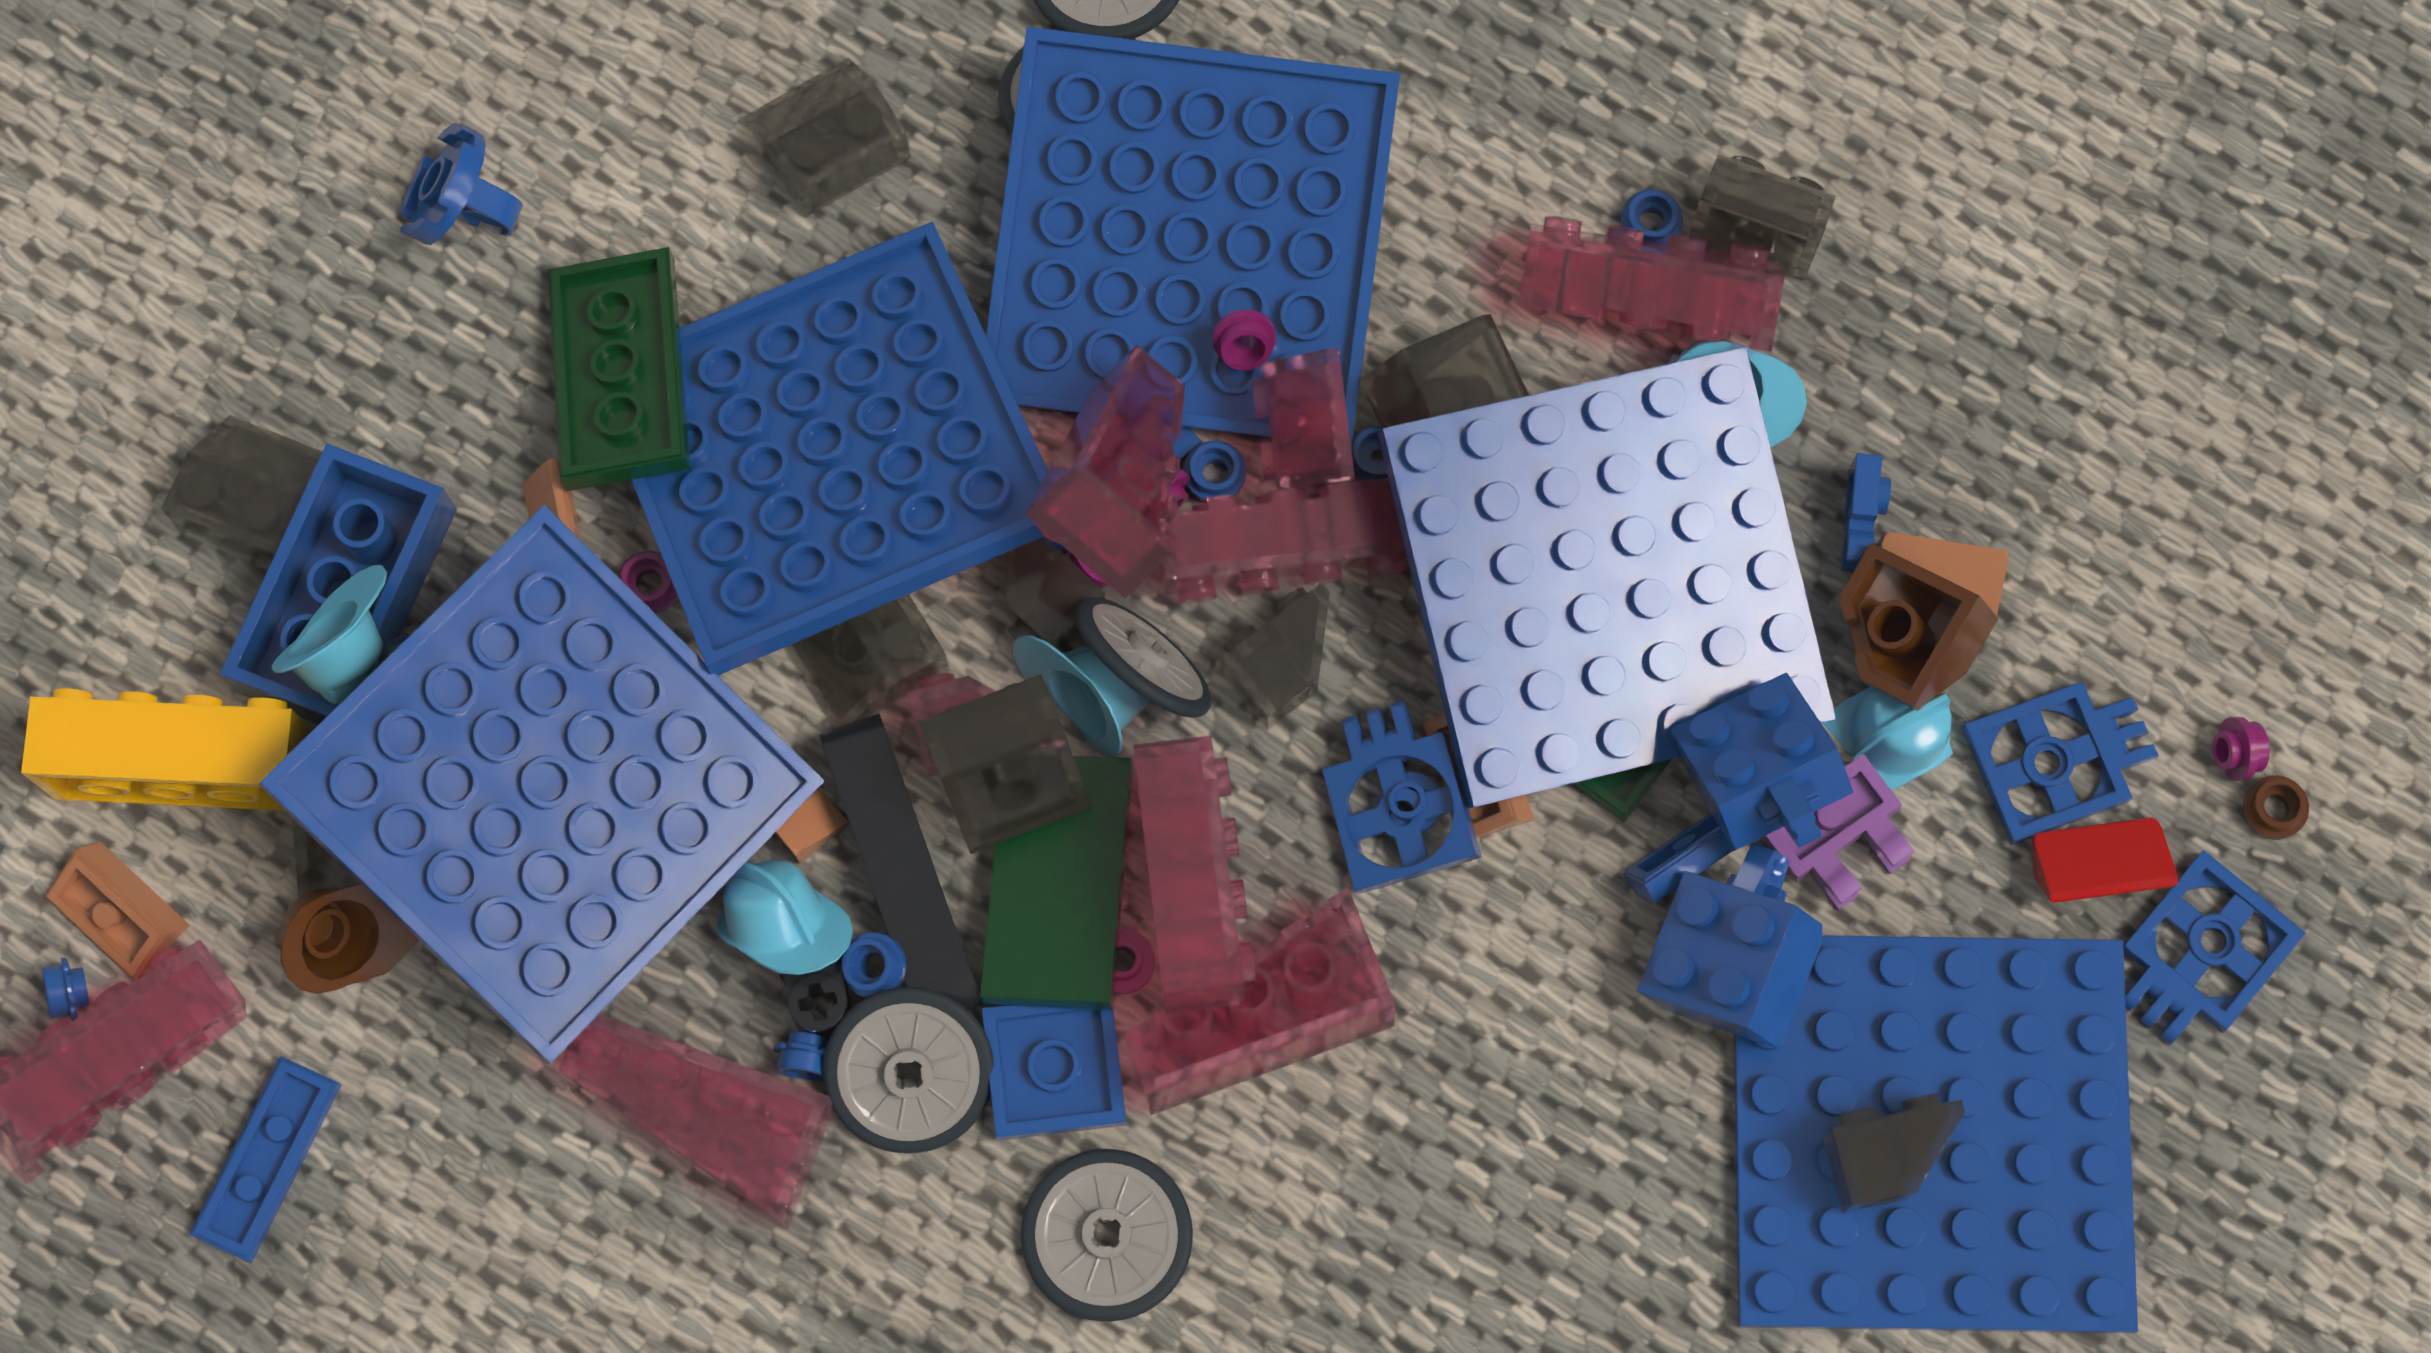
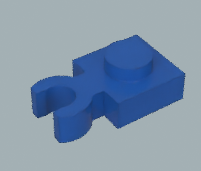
M1857 453L1848 469L1844 518L1845 537L1842 548L1841 570L1854 572L1870 543L1874 544V524L1878 514H1887L1891 493V478L1881 477V455Z

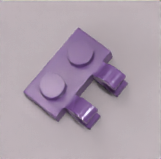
M1864 754L1844 766L1854 793L1814 812L1816 817L1815 824L1820 828L1822 837L1800 848L1797 847L1784 827L1762 837L1770 849L1780 852L1781 855L1790 861L1787 872L1796 883L1812 872L1819 886L1838 911L1859 897L1858 891L1861 890V886L1856 878L1838 858V853L1864 836L1874 855L1886 871L1892 874L1911 860L1909 855L1914 852L1905 837L1889 819L1900 811L1901 802Z

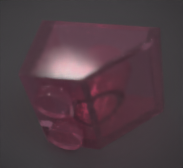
M1339 347L1263 363L1264 379L1252 381L1256 418L1269 417L1272 442L1260 444L1264 481L1277 480L1279 495L1354 486L1355 476Z

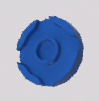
M453 123L443 130L437 138L446 143V147L441 151L436 160L426 155L423 157L408 186L400 215L411 220V223L406 222L405 225L400 227L401 233L422 244L432 245L441 239L456 219L459 218L477 227L480 222L502 228L500 234L510 236L522 210V202L503 189L478 177L484 161L486 147L484 137L463 124Z

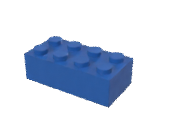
M326 443L220 675L239 694L250 698H272L287 703V709H292L299 717L320 724L340 703L333 704L327 701L319 692L311 689L292 670L284 673H274L271 667L272 664L298 638L316 611L337 588L359 571L372 565H382L387 571V578L378 597L369 608L370 614L382 642L400 637L457 511L445 489Z

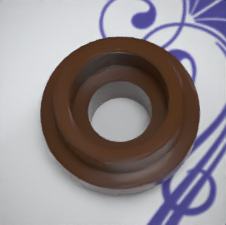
M2279 775L2266 776L2256 781L2246 792L2243 800V814L2250 828L2258 835L2267 839L2282 840L2293 836L2305 825L2309 815V802L2304 790L2295 781ZM2267 798H2277L2284 803L2286 808L2284 818L2274 819L2266 813L2264 804Z

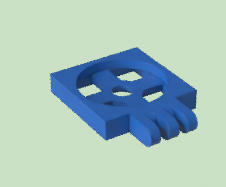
M2082 681L1964 724L1961 729L2010 845L2030 839L2038 832L2052 831L2123 805L2133 799L2121 771L2159 757L2154 744L2141 746L2133 751L2128 749L2126 742L2149 733L2144 721L2119 728L2116 719L2126 718L2139 710L2133 697L2095 710ZM2049 711L2067 716L2081 725L2088 734L2066 742L2052 737L2041 712ZM2015 721L2026 747L2022 753V758L1996 767L1991 755L1993 743L2000 730L2006 724ZM2044 751L2053 753L2059 761L2057 772L2051 775L2040 773L2035 766V757L2038 753ZM2099 759L2101 770L2098 786L2089 801L2079 804L2069 776L2074 767ZM2029 783L2041 787L2054 814L2043 818L2025 814L2013 807L2007 791Z
M1404 700L1391 704V713L1396 729L1390 731L1381 708L1367 711V720L1372 735L1368 738L1364 737L1362 725L1356 715L1344 718L1343 728L1352 760L1322 769L1354 892L1359 894L1482 858L1469 808H1467L1449 735L1439 732L1417 739L1411 715ZM1412 759L1422 760L1433 766L1442 775L1447 786L1425 792L1427 804L1422 814L1412 819L1409 824L1398 826L1391 819V809L1388 803L1390 791L1396 784L1408 781L1403 762ZM1377 771L1384 797L1380 800L1377 808L1353 815L1349 798L1354 786L1362 775ZM1404 788L1397 794L1396 803L1407 801L1415 809L1419 805L1420 796L1418 792ZM1453 813L1451 829L1446 840L1432 856L1428 857L1421 832L1428 819ZM1387 833L1396 839L1403 866L1392 868L1371 861L1363 854L1360 841Z
M2203 850L2179 877L2178 885H2174V887L2169 889L2123 945L2124 953L2145 969L2144 973L2125 995L2126 1009L2130 1011L2141 1002L2145 993L2151 996L2155 1001L2139 1020L2151 1028L2166 1010L2173 1014L2175 1018L2164 1027L2160 1035L2170 1045L2179 1037L2197 1013L2223 1033L2232 1025L2306 932ZM2196 888H2219L2233 894L2218 914H2208L2205 916L2182 898L2185 892ZM2254 912L2259 916L2267 938V954L2264 963L2241 946L2239 930ZM2163 919H2166L2187 937L2189 950L2173 969L2159 958L2157 952L2156 930ZM2216 929L2223 934L2225 946L2221 952L2210 953L2204 949L2201 943V936L2205 930ZM2221 965L2245 984L2240 992L2226 997H2206L2194 987L2210 966L2218 967Z

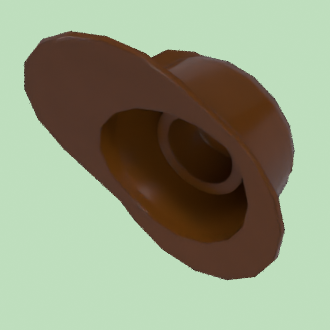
M360 883L339 889L322 888L308 891L292 903L285 913L281 927L274 931L275 940L281 947L280 961L286 977L300 990L315 994L335 991L354 983L384 975L419 942Z

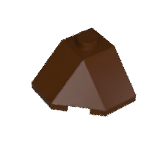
M1870 543L1839 596L1843 616L1849 625L1856 655H1854L1860 680L1864 684L1917 711L1968 672L1998 620L1997 616L1980 595L1873 543Z

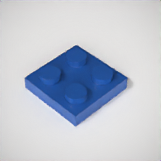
M1011 1005L982 1008L984 1031L989 1039L994 1058L993 1070L989 1075L997 1141L1127 1125L1113 1010Z

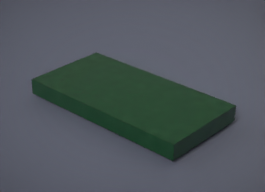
M665 247L548 269L560 481L565 490L572 491L691 469L675 260L670 248Z
M1004 753L980 992L983 1004L1113 1010L1133 777L1131 758Z

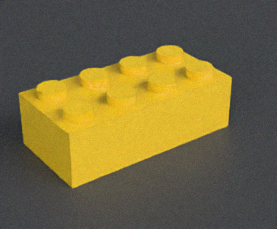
M60 688L53 690L52 697L30 696L21 773L54 800L285 811L259 786V783L312 731L292 709H287L286 702L272 698L248 699L247 707L222 706L223 701L221 699L207 695L183 696L182 704L158 703V697L155 695L133 691L118 693L117 701L95 700L90 692L79 689Z

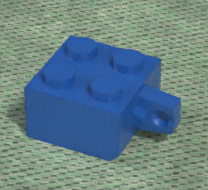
M1787 672L1671 728L1692 784L1734 851L1783 827L1797 847L1800 848L1822 837L1820 828L1815 824L1816 817L1814 812L1854 793L1837 746Z
M1752 843L1737 875L1732 873L1726 883L1684 871L1637 992L1666 1011L1780 1049L1823 941L1822 924L1797 905L1785 902L1786 891H1783L1781 888L1790 861L1776 850Z

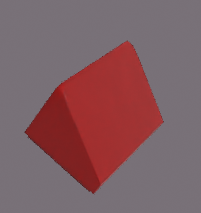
M2153 817L2038 832L2032 837V862L2035 880L2052 903L2161 889L2178 885V875L2162 827L2158 820Z

